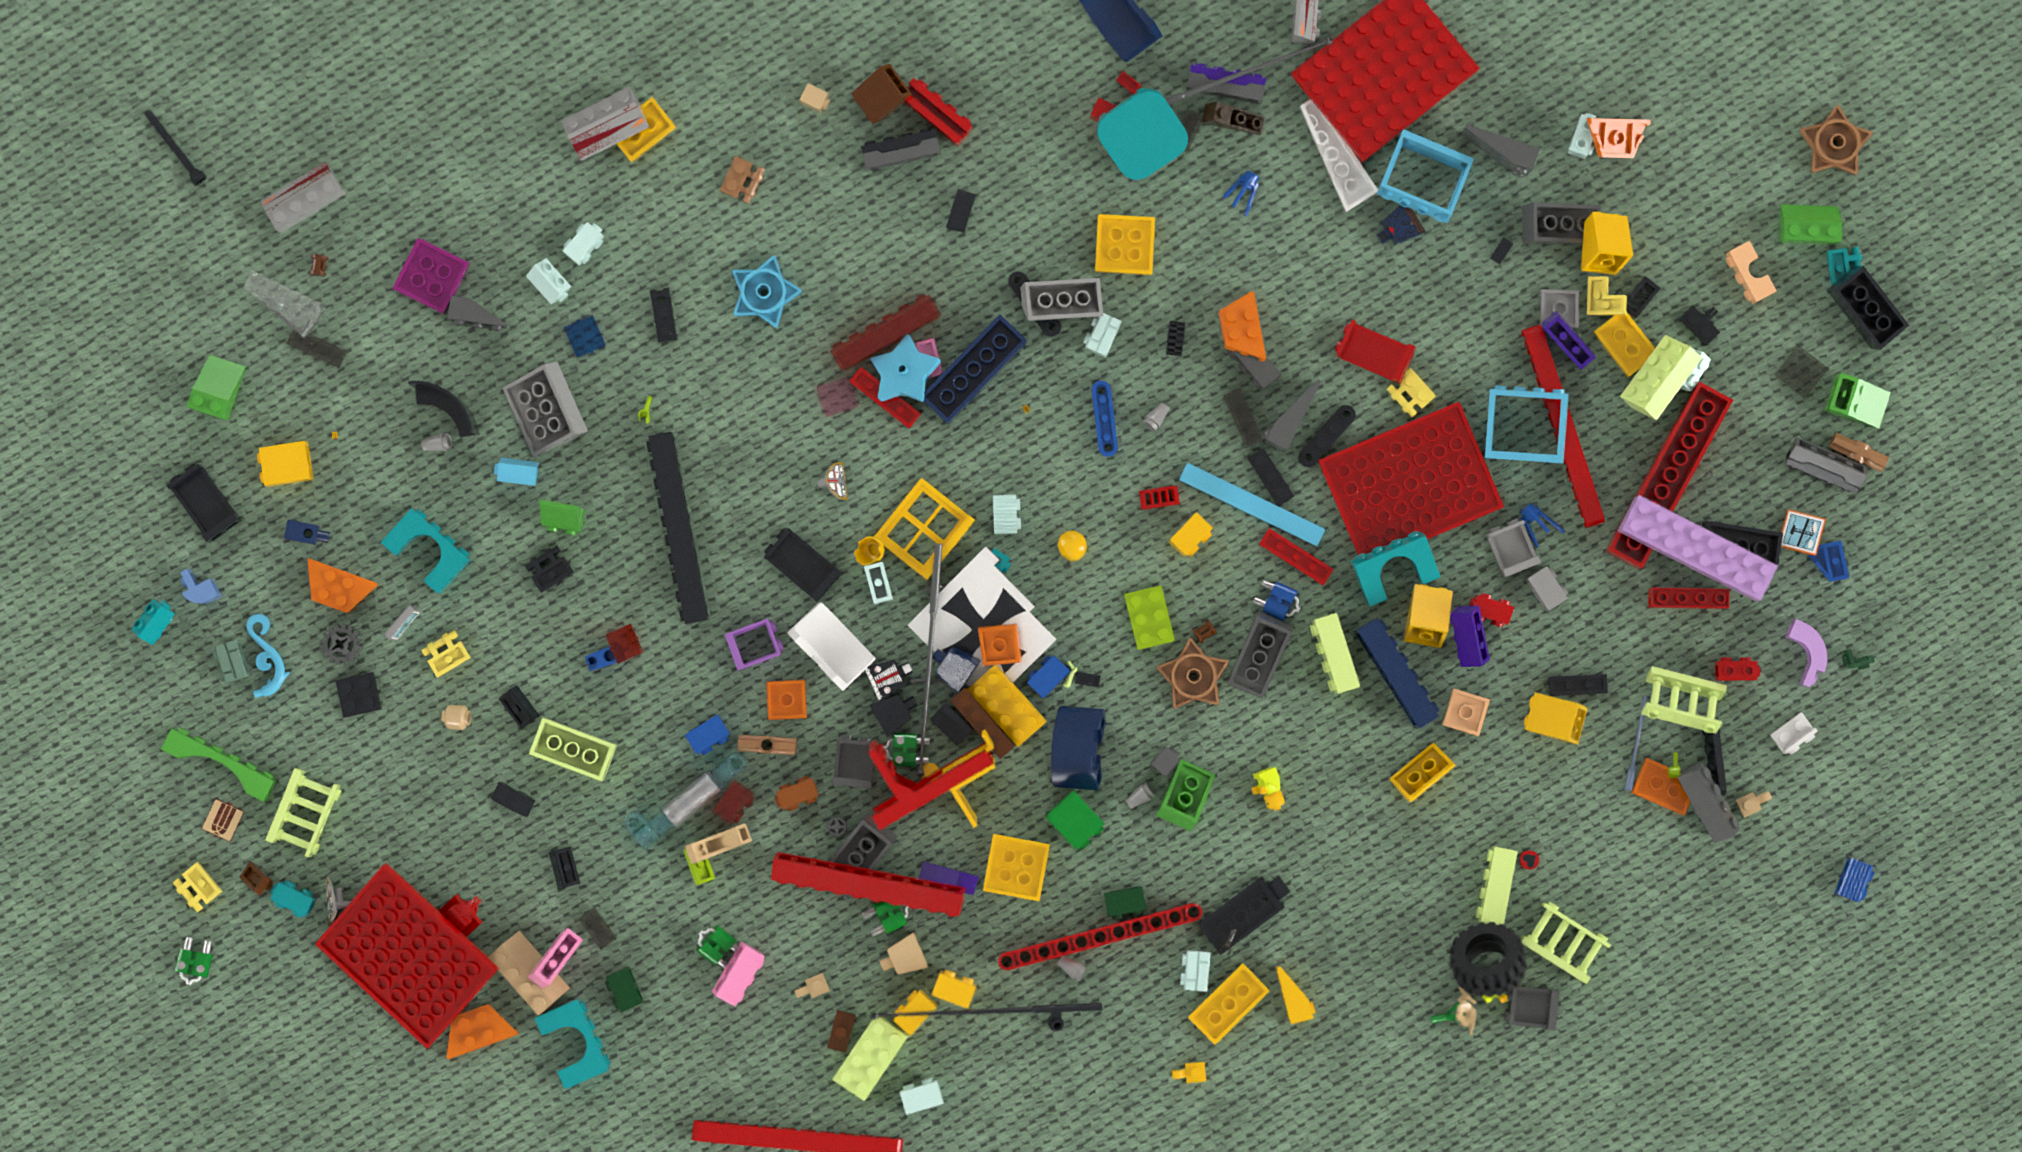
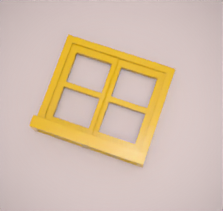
M921 478L874 537L880 539L888 550L928 580L933 574L934 553L923 565L907 552L923 532L937 544H943L942 563L972 526L975 519ZM922 492L940 504L925 524L908 512ZM942 508H945L959 520L944 540L927 527ZM902 517L919 529L905 549L888 537Z

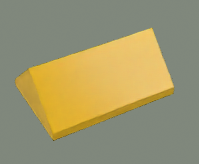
M1433 742L1389 778V780L1408 802H1412L1456 765Z

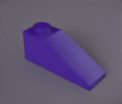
M925 861L922 863L919 879L966 887L965 893L974 895L979 877L978 875Z

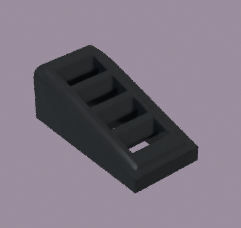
M1644 276L1627 298L1626 311L1637 318L1660 290V287ZM1647 284L1653 289L1652 292H1649L1643 285ZM1639 290H1642L1644 293H1646L1648 297L1644 298L1641 294L1638 293ZM1637 296L1640 300L1643 301V304H1639L1633 298ZM1630 302H1632V303H1633L1634 305H1636L1639 309L1636 311V310H1634L1632 307H1630L1628 304H1629Z

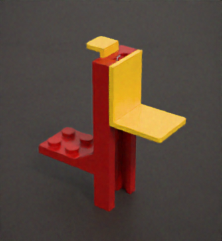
M986 730L982 731L984 743L917 782L896 773L895 770L897 768L892 760L887 759L885 755L887 752L882 744H878L876 740L870 743L868 753L894 794L873 807L874 814L872 818L880 830L948 790H951L972 826L976 827L977 816L960 788L995 768V757L990 751L994 749V743Z

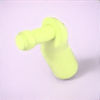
M1071 661L1066 662L1071 668L1063 683L1066 688L1071 686L1077 672V667H1074Z

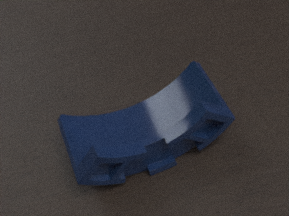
M1079 0L1098 30L1124 62L1130 61L1162 37L1156 23L1143 8L1138 7L1134 0Z
M1059 707L1054 724L1051 747V773L1054 787L1098 791L1102 780L1101 755H1097L1098 744L1102 745L1106 726L1104 709Z

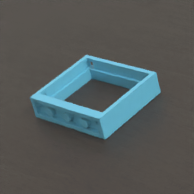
M1403 129L1377 195L1386 200L1397 202L1402 207L1414 209L1419 214L1433 217L1439 222L1448 223L1474 158ZM1402 147L1461 171L1447 209L1387 185Z
M1495 386V389H1490L1485 458L1564 463L1569 394H1564L1565 390L1553 389V393L1545 392L1544 388H1534L1533 392L1526 391V387H1514V390H1506V386ZM1496 395L1561 399L1557 455L1492 451Z

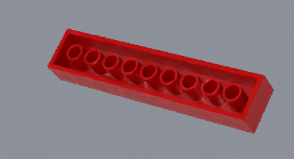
M1699 381L1686 399L1634 498L1640 495L1673 512L1731 406L1733 399ZM1626 511L1605 552L1639 570L1644 567L1653 549L1618 532L1627 513Z

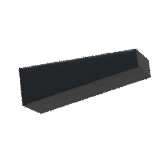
M1502 238L1490 259L1500 265L1513 243Z
M1076 672L1075 684L1099 687L1101 676Z

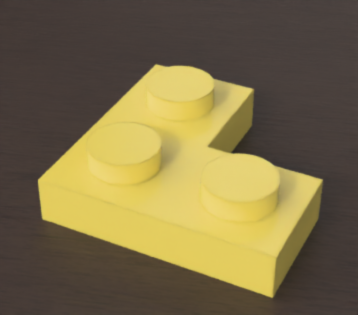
M1588 277V316L1626 315L1627 296L1608 295L1609 277Z

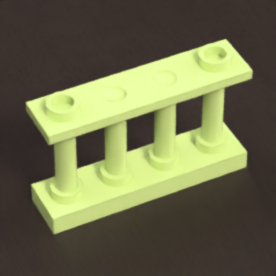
M1654 666L1650 668L1646 676V682L1653 684L1651 702H1646L1641 711L1642 715L1700 729L1707 733H1717L1722 725V721L1714 719L1716 703L1726 693L1727 685ZM1661 686L1672 689L1669 707L1658 705ZM1679 691L1690 693L1688 712L1677 710ZM1698 695L1709 699L1707 717L1696 715Z
M294 768L266 841L276 843L277 840L280 841L282 839L307 849L305 856L312 857L319 850L320 844H318V840L333 803L340 798L342 790L339 789L341 785L333 784V787L329 788L307 779L304 776V770ZM299 786H306L328 795L325 806L299 797V794H297ZM296 803L321 813L318 824L292 815V812L289 811L291 805ZM289 821L314 831L311 841L308 842L285 833L282 829L284 823Z
M1543 902L1541 906L1547 910L1532 934H1529L1527 937L1521 936V943L1587 984L1591 977L1586 975L1588 972L1586 970L1602 945L1610 948L1611 944L1607 942L1608 938L1600 933L1597 935L1593 934L1557 911L1559 907L1555 904ZM1555 914L1563 920L1549 943L1542 947L1537 944L1539 941L1538 937L1551 916ZM1569 924H1571L1579 931L1565 954L1559 958L1553 954L1555 952L1554 948ZM1585 935H1588L1596 941L1581 965L1575 968L1570 965V959Z

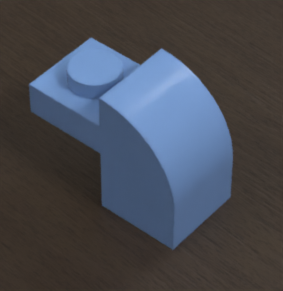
M185 569L180 572L182 575L180 580L185 588L188 587V590L182 593L187 600L194 603L207 604L222 597L214 579H207L198 584L191 569Z

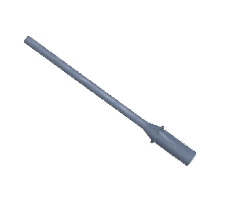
M1648 696L1643 697L1641 711L1647 702ZM1641 713L1632 761L1629 769H1627L1624 788L1632 791L1635 772H1637L1635 761L1644 715Z

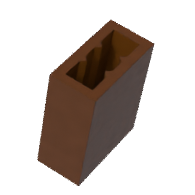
M891 64L880 66L851 93L855 102L862 108L867 119L872 124L883 121L912 95Z

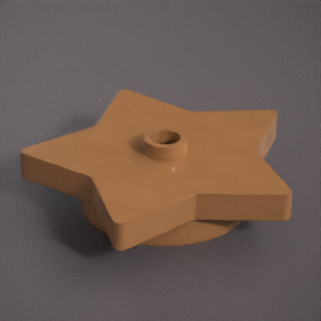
M1839 105L1834 107L1823 123L1799 130L1812 149L1811 173L1835 167L1854 176L1858 174V151L1873 134L1869 130L1850 123ZM1833 141H1836L1838 143V146H1835L1833 144Z
M1189 638L1177 659L1159 665L1156 669L1172 685L1174 709L1194 700L1219 705L1217 680L1229 661L1206 656L1194 640ZM1192 672L1197 674L1195 680H1191L1189 677Z

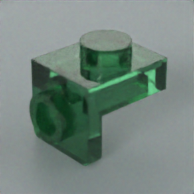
M1851 649L1843 650L1842 661L1845 666H1848V669L1858 667V670L1870 667V663L1875 662L1873 655L1854 659Z

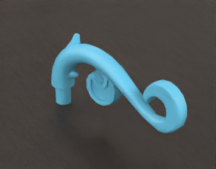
M263 614L251 616L247 621L246 628L252 639L265 650V652L260 653L256 657L257 668L262 671L271 669L272 663H267V659L271 658L275 664V675L272 681L268 679L266 685L262 686L261 689L253 691L255 698L267 697L275 693L290 674V672H285L283 661L278 652L253 631V625L259 622L263 626L260 634L265 635L268 632L270 621Z

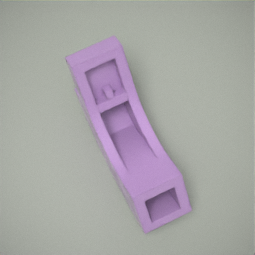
M1793 619L1785 638L1799 643L1806 651L1807 665L1799 685L1807 688L1815 684L1818 676L1816 672H1825L1827 650L1823 639L1813 627L1800 620Z

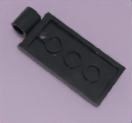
M1261 876L1197 924L1218 953L1222 955L1283 910L1285 906L1279 900L1291 891L1280 876L1266 884L1263 876ZM1263 896H1267L1266 901L1262 900Z

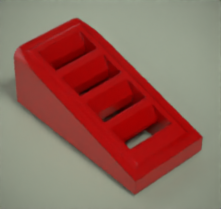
M1177 485L1139 491L1141 510L1180 505ZM1168 491H1172L1173 501L1169 500ZM1161 492L1165 494L1166 502L1162 503ZM1153 493H1157V504H1154ZM1145 494H1149L1150 505L1146 504Z

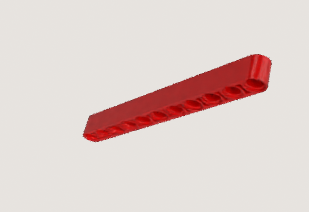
M1539 324L1521 330L1522 337H1525L1526 340L1524 343L1527 353L1531 356L1530 362L1533 371L1537 374L1536 380L1539 388H1544L1545 392L1553 393V389L1563 390L1542 326ZM1542 398L1545 408L1549 411L1548 417L1552 428L1554 427L1555 429L1554 435L1558 445L1561 399ZM1568 407L1564 464L1566 463L1567 468L1565 469L1569 481L1573 485L1571 488L1575 500H1578L1579 503L1577 506L1581 518H1584L1585 521L1583 523L1584 527L1589 528L1604 523L1605 519Z
M1189 903L1007 951L999 956L998 965L1003 970H1012L1199 920L1202 916V909L1196 903ZM1190 907H1197L1198 915L1190 917L1188 909ZM1176 911L1180 914L1177 922L1170 921L1169 915L1171 912ZM1155 916L1161 918V924L1158 927H1153L1150 922ZM1136 921L1141 922L1143 925L1142 930L1139 932L1132 930V924ZM1117 926L1124 929V934L1120 937L1113 934V930ZM1098 931L1105 933V939L1101 942L1096 941L1094 938ZM1079 936L1087 939V943L1083 947L1076 944V939ZM1065 941L1068 944V949L1063 952L1059 951L1057 948L1059 942ZM1040 947H1048L1050 950L1049 954L1044 957L1038 953ZM1028 951L1031 954L1030 960L1022 961L1020 959L1021 952ZM1004 956L1011 957L1012 964L1010 966H1004L1001 963V959Z
M693 1120L692 1129L693 1141L811 1152H902L903 1138L892 1139L893 1137L878 1136L876 1138L873 1135L863 1134L854 1136L852 1133L839 1132V1134H835V1132H816V1130L807 1129L797 1131L795 1128L782 1127V1129H777V1127L773 1126L758 1127V1125L743 1124L741 1126L739 1123L728 1122L719 1124L720 1122L717 1121L700 1122V1120Z

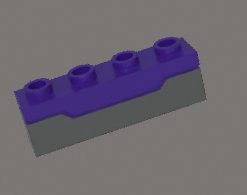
M1195 63V65L1190 67L1186 90L1189 91L1241 71L1233 70L1229 72L1225 71L1223 67L1215 66L1213 69L1207 68L1205 64ZM1256 73L1243 75L1199 93L1261 104L1266 78H1262V75Z

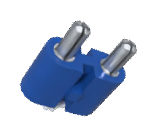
M1266 580L1262 581L1261 585L1272 590L1267 601L1257 597L1253 600L1254 604L1263 607V612L1282 621H1285L1287 616L1290 617L1295 612H1299L1297 590L1280 582L1272 584ZM1296 600L1295 605L1297 609H1294L1290 614H1288L1291 606Z

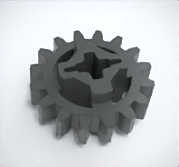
M335 624V629L328 628L329 634L323 633V636L326 638L325 640H320L324 644V647H321L320 650L326 651L323 656L325 658L330 657V663L336 660V665H340L342 661L344 665H348V660L354 662V656H360V653L357 651L358 649H363L359 645L363 639L357 638L360 634L358 631L353 633V626L347 629V624H343L342 628H340L339 624ZM338 632H346L349 635L341 637ZM339 641H345L343 644L344 648H338L340 645ZM354 642V647H353V650L351 651V649H350L351 643ZM341 652L345 657L340 658L335 656V654Z

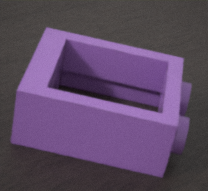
M767 618L724 634L738 671L782 655L781 651L784 648L781 640H777L774 634L777 632L774 621L770 622ZM766 625L775 652L744 663L735 637Z

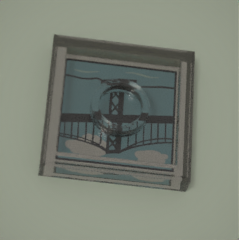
M1797 345L1774 376L1805 399L1828 368Z

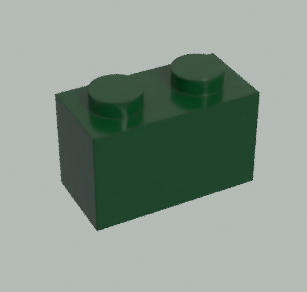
M1142 886L1104 893L1108 917L1112 916L1113 919L1123 918L1125 913H1131L1132 916L1143 914L1142 910H1146Z
M630 967L606 976L605 984L608 991H612L614 995L612 1001L616 1010L619 1009L620 1012H623L644 1002Z

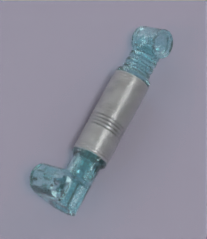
M740 752L731 753L723 761L724 764L720 763V767H715L716 770H708L704 775L702 774L701 777L684 789L682 793L680 792L668 804L663 806L659 814L651 821H648L640 811L629 812L624 821L626 829L644 849H647L671 828H676L697 809L702 807L703 804L717 795L724 788L725 781H729L728 778L732 779V775L736 776L742 772L746 765L745 756ZM739 758L742 764L739 767H733L731 760ZM631 818H638L639 826L643 822L646 825L642 827L639 831L635 832L634 830L637 828V825L635 823H630L632 820Z

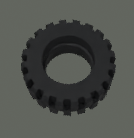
M1480 922L1478 923L1479 925L1468 926V930H1462L1459 933V938L1456 937L1452 942L1453 945L1450 947V963L1458 985L1465 989V992L1469 994L1474 993L1477 997L1484 995L1486 998H1492L1493 995L1502 996L1504 992L1512 991L1513 986H1518L1521 982L1520 978H1523L1525 975L1526 957L1520 937L1515 934L1513 929H1507L1506 925L1501 923L1496 925L1495 922H1489V924ZM1485 952H1497L1505 956L1500 963L1488 968L1477 967L1471 964L1478 955Z

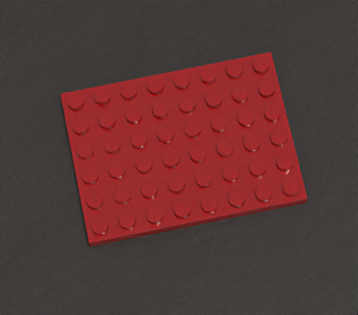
M1383 0L1333 39L1332 44L1323 47L1290 75L1363 163L1401 133L1403 129H1406L1475 74L1480 68L1424 0Z
M1460 402L1318 460L1357 555L1373 552L1374 548L1379 546L1385 547L1391 541L1404 539L1415 531L1422 532L1429 539L1504 508Z
M387 863L381 866L315 943L320 950L426 1049L431 1047L499 970L497 965Z

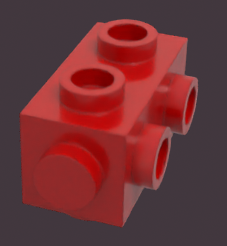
M1485 593L1475 595L1474 598L1470 599L1468 605L1480 607L1482 622L1487 619L1492 621V625L1503 628V625H1509L1514 606L1510 605V601L1504 599L1496 601L1492 599L1491 595Z
M1721 657L1720 661L1715 662V681H1755L1760 677V665H1757V661H1751V657H1740V661H1732V657Z

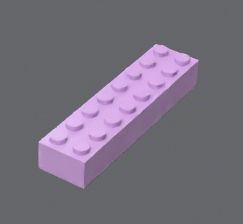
M1640 495L1634 498L1618 529V532L1754 601H1761L1778 567Z

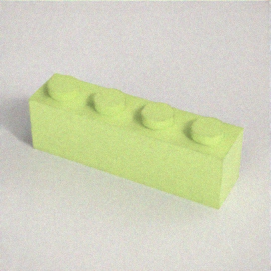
M1492 846V850H1488L1487 861H1489L1488 869L1485 868L1483 880H1486L1485 888L1480 890L1479 899H1482L1481 907L1478 906L1476 911V918H1479V923L1489 924V922H1495L1496 925H1499V923L1504 924L1518 851Z

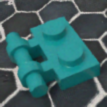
M1859 247L1851 248L1852 255L1847 254V248L1826 251L1831 286L1850 271L1849 262H1853V267L1861 266L1862 254L1859 253Z

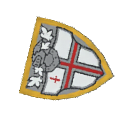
M843 462L833 463L826 471L825 477L818 481V487H827L837 499L848 500Z
M327 877L326 897L330 926L337 910L345 909L351 901H343L342 888H335L333 891L331 881Z

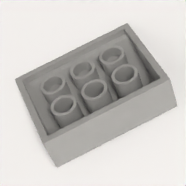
M558 362L544 364L503 387V391L533 457L572 441L588 432Z

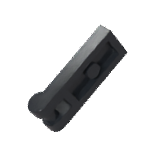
M669 287L663 288L660 291H656V289L650 290L658 343L678 340ZM658 298H665V303L658 304Z

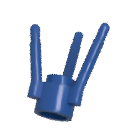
M1246 171L1244 175H1240L1239 179L1223 195V198H1227L1240 184L1242 189L1232 204V207H1235L1245 190L1250 191L1252 189L1244 216H1248L1255 192L1259 187L1257 182L1260 178L1253 172Z
M1531 503L1520 512L1522 515L1520 519L1524 520V525L1536 548L1539 545L1528 520L1530 523L1536 520L1549 533L1550 530L1539 518L1541 516L1560 532L1565 533V530L1543 513L1537 505L1534 506Z

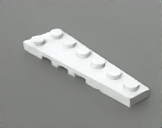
M1311 100L1300 106L1302 114L1344 210L1348 212L1376 194L1378 189L1354 152Z

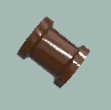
M312 254V268L309 274L325 277V266L329 257Z
M1206 620V623L1199 628L1192 629L1200 644L1209 636L1217 634L1209 620Z

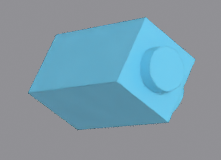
M500 458L499 463H495L494 475H497V481L535 486L538 478L539 462Z

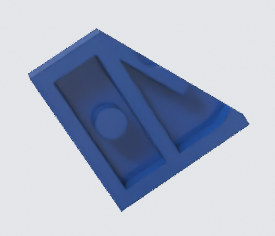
M1842 541L1819 545L1816 557L1808 555L1829 582L1849 578Z

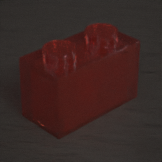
M734 780L712 812L731 825L734 822L738 823L744 815L742 813L744 807L749 808L755 798L752 797L754 792L739 781Z

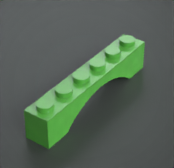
M181 727L170 730L161 750L177 758L202 756L219 761L238 777L247 794L263 802L268 801L278 782L273 779L275 775L265 770L263 773L256 770L257 766L250 762L246 764L240 762V757L232 753L228 756L222 752L224 749L214 744L211 747L205 744V739L199 736L193 738L188 735L189 731Z

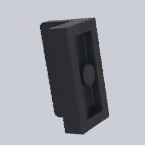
M946 703L930 719L955 745H959L973 730Z

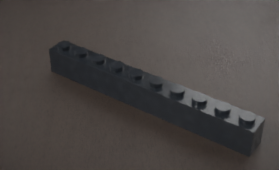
M666 432L648 436L649 441H646L648 453L652 452L653 460H650L651 470L656 473V478L654 479L655 489L659 490L660 493L657 501L659 509H663L664 516H661L662 526L667 529V535H664L666 546H670L671 550L668 558L670 565H674L675 572H672L674 584L677 583L678 591L675 592L677 602H681L682 610H679L680 619L685 621L686 625L708 621L709 616L673 433Z

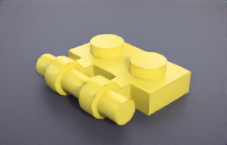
M1412 368L1406 371L1401 384H1399L1401 386L1399 389H1396L1393 385L1387 388V391L1391 394L1390 397L1393 400L1396 399L1403 407L1402 410L1411 417L1417 414L1413 408L1415 404L1422 409L1436 397ZM1404 391L1412 398L1409 403L1401 395Z
M455 630L449 634L446 632L442 635V638L434 643H428L427 647L421 650L424 656L432 653L433 658L427 662L437 678L471 658L462 641L454 645L452 640L458 637ZM446 644L448 649L439 653L438 648Z
M196 862L182 874L187 880L186 882L182 883L179 878L173 882L177 888L176 891L185 897L188 901L187 904L190 908L193 907L197 913L203 909L199 903L201 899L206 904H209L223 892L199 862ZM190 886H192V888L197 893L195 897L188 890Z

